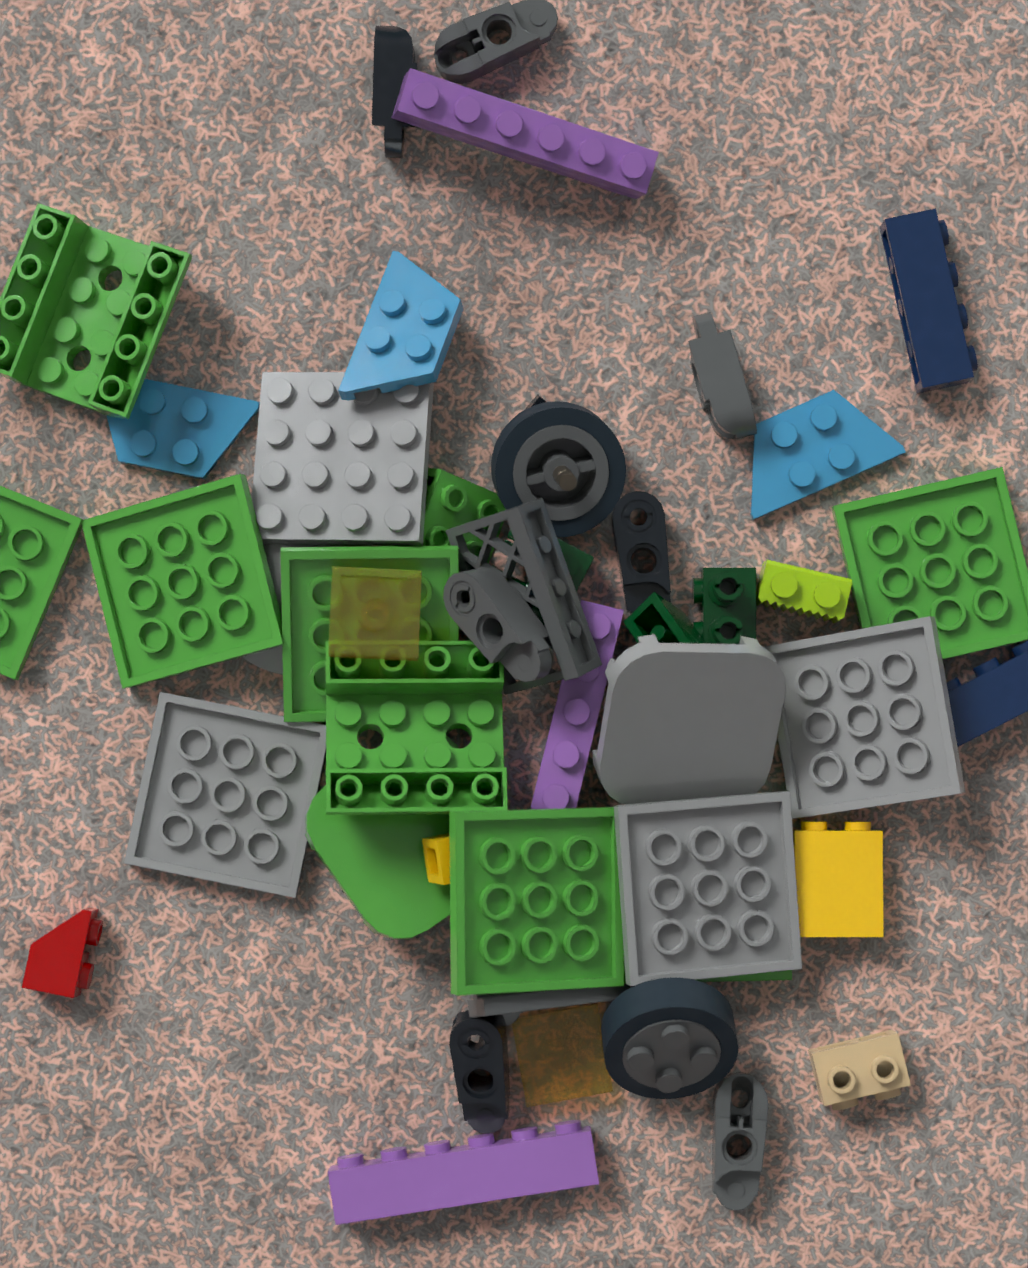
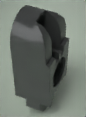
M523 0L513 5L507 2L449 25L441 31L437 38L438 41L435 43L434 57L437 70L443 78L450 82L458 84L468 83L539 49L540 45L551 41V36H553L557 29L558 15L555 7L547 0ZM494 30H504L511 36L509 41L500 45L492 43L487 37ZM456 51L467 53V58L456 63L452 62V56Z
M711 312L693 316V326L697 339L688 341L691 353L690 365L702 410H707L715 433L724 439L736 440L757 434L755 415L731 330L718 333Z
M483 567L455 573L448 578L443 593L445 608L450 617L490 663L500 661L516 680L524 682L538 680L548 675L552 659L549 652L550 647L544 640V638L549 637L547 629L515 586H510L504 576L495 569Z
M743 1072L728 1074L716 1085L713 1094L712 1191L724 1207L734 1211L745 1209L752 1203L754 1197H758L769 1106L767 1093L761 1083L752 1075ZM736 1090H743L748 1096L747 1103L742 1107H736L732 1104L731 1094ZM736 1134L746 1135L749 1138V1147L745 1153L735 1156L727 1152L726 1145L730 1137Z

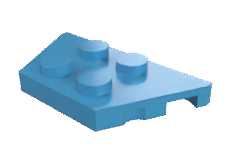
M392 251L338 392L342 400L356 399L355 393L380 388L382 393L399 390L406 385L419 386L436 382L464 308L460 298L398 251Z
M145 379L130 418L123 419L107 416V420L120 463L205 479L225 451L235 442L252 417L258 413L260 402Z
M835 390L756 424L757 434L753 435L752 520L758 519L906 453L904 446Z

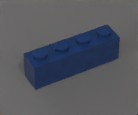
M936 208L885 219L879 229L916 393L919 394L966 384L974 378L973 371L977 370L978 364L974 347L972 345L967 346L963 329L968 328L966 309L963 303L957 304L954 287H958L957 269L953 261L948 262L944 246L949 244L947 225L944 220H938Z
M1028 640L1013 647L1011 650L1014 657L999 664L997 658L994 657L974 667L973 671L976 676L961 684L958 677H955L946 682L958 747L1028 711Z

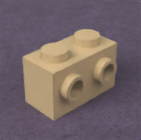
M893 1029L808 1049L820 1102L824 1106L832 1105L833 1110H843L857 1106V1098L873 1094L875 1100L897 1097L901 1095L900 1088L911 1086L899 1034Z

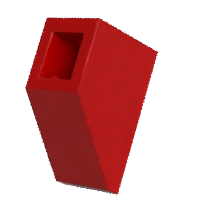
M83 909L31 944L22 988L69 998L80 996L82 989H89L93 977L94 964L88 963L89 952L84 951L86 944L98 946L103 929V920L95 919L99 909Z

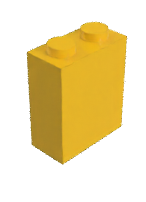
M801 821V830H793L800 937H884L883 831L871 830V822L846 821L845 830H827V822Z

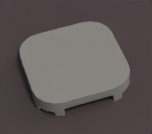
M655 634L638 637L639 643L625 650L616 660L610 658L605 671L609 682L598 750H592L593 765L601 784L610 797L621 804L650 803L754 794L765 784L771 769L786 694L785 676L773 654L762 647L757 639L741 636L739 644L659 643Z

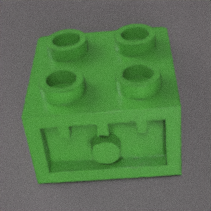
M428 467L423 545L388 546H451L446 530L506 509L497 493L442 469ZM504 521L501 522V525H500V528H499V530H498V533H497V536H496V537H499V534H500V531H501V528H502V526H503ZM489 526L483 528L488 531ZM470 532L463 534L468 550L478 557L484 541ZM492 547L491 553H490V555H489V558H488V561H487L488 564H489L490 558H491V556H492L494 547Z

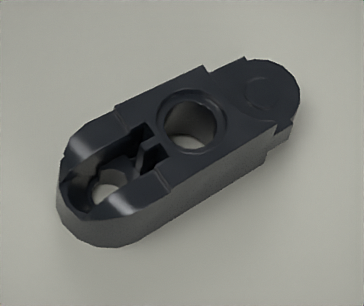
M376 26L374 36L372 126H385V158H403L404 127H415L392 119L404 76L410 68L418 70L417 62H415L412 37L407 30L398 26Z
M634 491L625 494L618 500L613 510L611 526L627 613L630 612L632 614L653 592H656L671 603L665 513L662 504L655 496L647 492ZM636 509L643 510L647 515L646 522L640 526L633 524L630 520L632 511ZM638 551L650 553L655 561L654 569L646 574L635 571L631 564L632 555Z
M469 1010L459 1012L454 1017L449 1041L459 1104H462L464 1121H468V1124L474 1130L485 1134L494 1133L503 1126L505 1119L509 1117L510 1111L506 1022L502 1014L471 1018L469 1017ZM479 1035L481 1037H479V1042L477 1043L472 1041L470 1036ZM484 1069L491 1075L482 1076L475 1073L474 1070Z

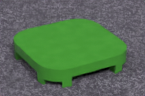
M446 736L447 742L452 747L459 748L448 736ZM326 785L314 796L305 816V836L308 843L364 920L363 923L374 934H379L392 940L410 939L428 931L450 915V884L440 885L428 882L422 838L450 833L449 814L326 815Z

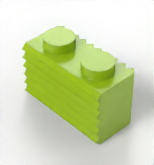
M766 560L762 564L758 581L756 605L758 606L763 603L765 608L771 605L774 610L780 607L782 612L788 609L791 614L797 611L799 616L805 613L808 618L814 615L816 620L820 617L824 621L831 619L834 624L845 617L852 579Z

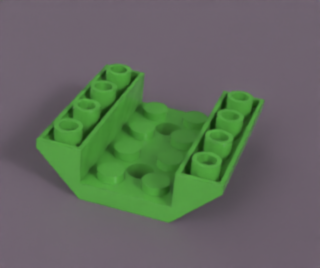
M38 203L0 297V376L106 416L129 419L193 256L153 241L148 246L88 226L75 215ZM113 271H121L122 282L120 286L115 290L107 291L105 289L106 277ZM89 350L91 354L89 365L84 370L76 371L73 364L75 356L81 351Z
M326 641V815L449 814V811H508L507 767H504L502 691L504 686V666L500 661L490 663L472 641ZM372 729L379 732L383 737L382 744L375 749L362 747L358 742V737L363 731ZM454 729H463L470 735L471 742L464 748H454L447 742V734Z

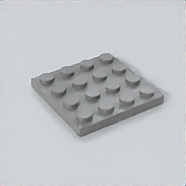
M262 372L252 502L263 544L423 545L434 382L419 386L406 385L399 390L382 393L380 388L355 393L356 399L347 401L342 400L338 392L345 372Z
M935 616L764 647L773 654L785 676L786 694L777 735L786 788L790 792L792 819L965 793Z
M160 692L124 863L296 898L308 846V840L305 836V816L311 800L319 792L326 758V725L313 722H284L283 716Z
M777 791L614 806L627 985L636 986L640 983L660 978L677 977L696 980L802 969L790 792Z

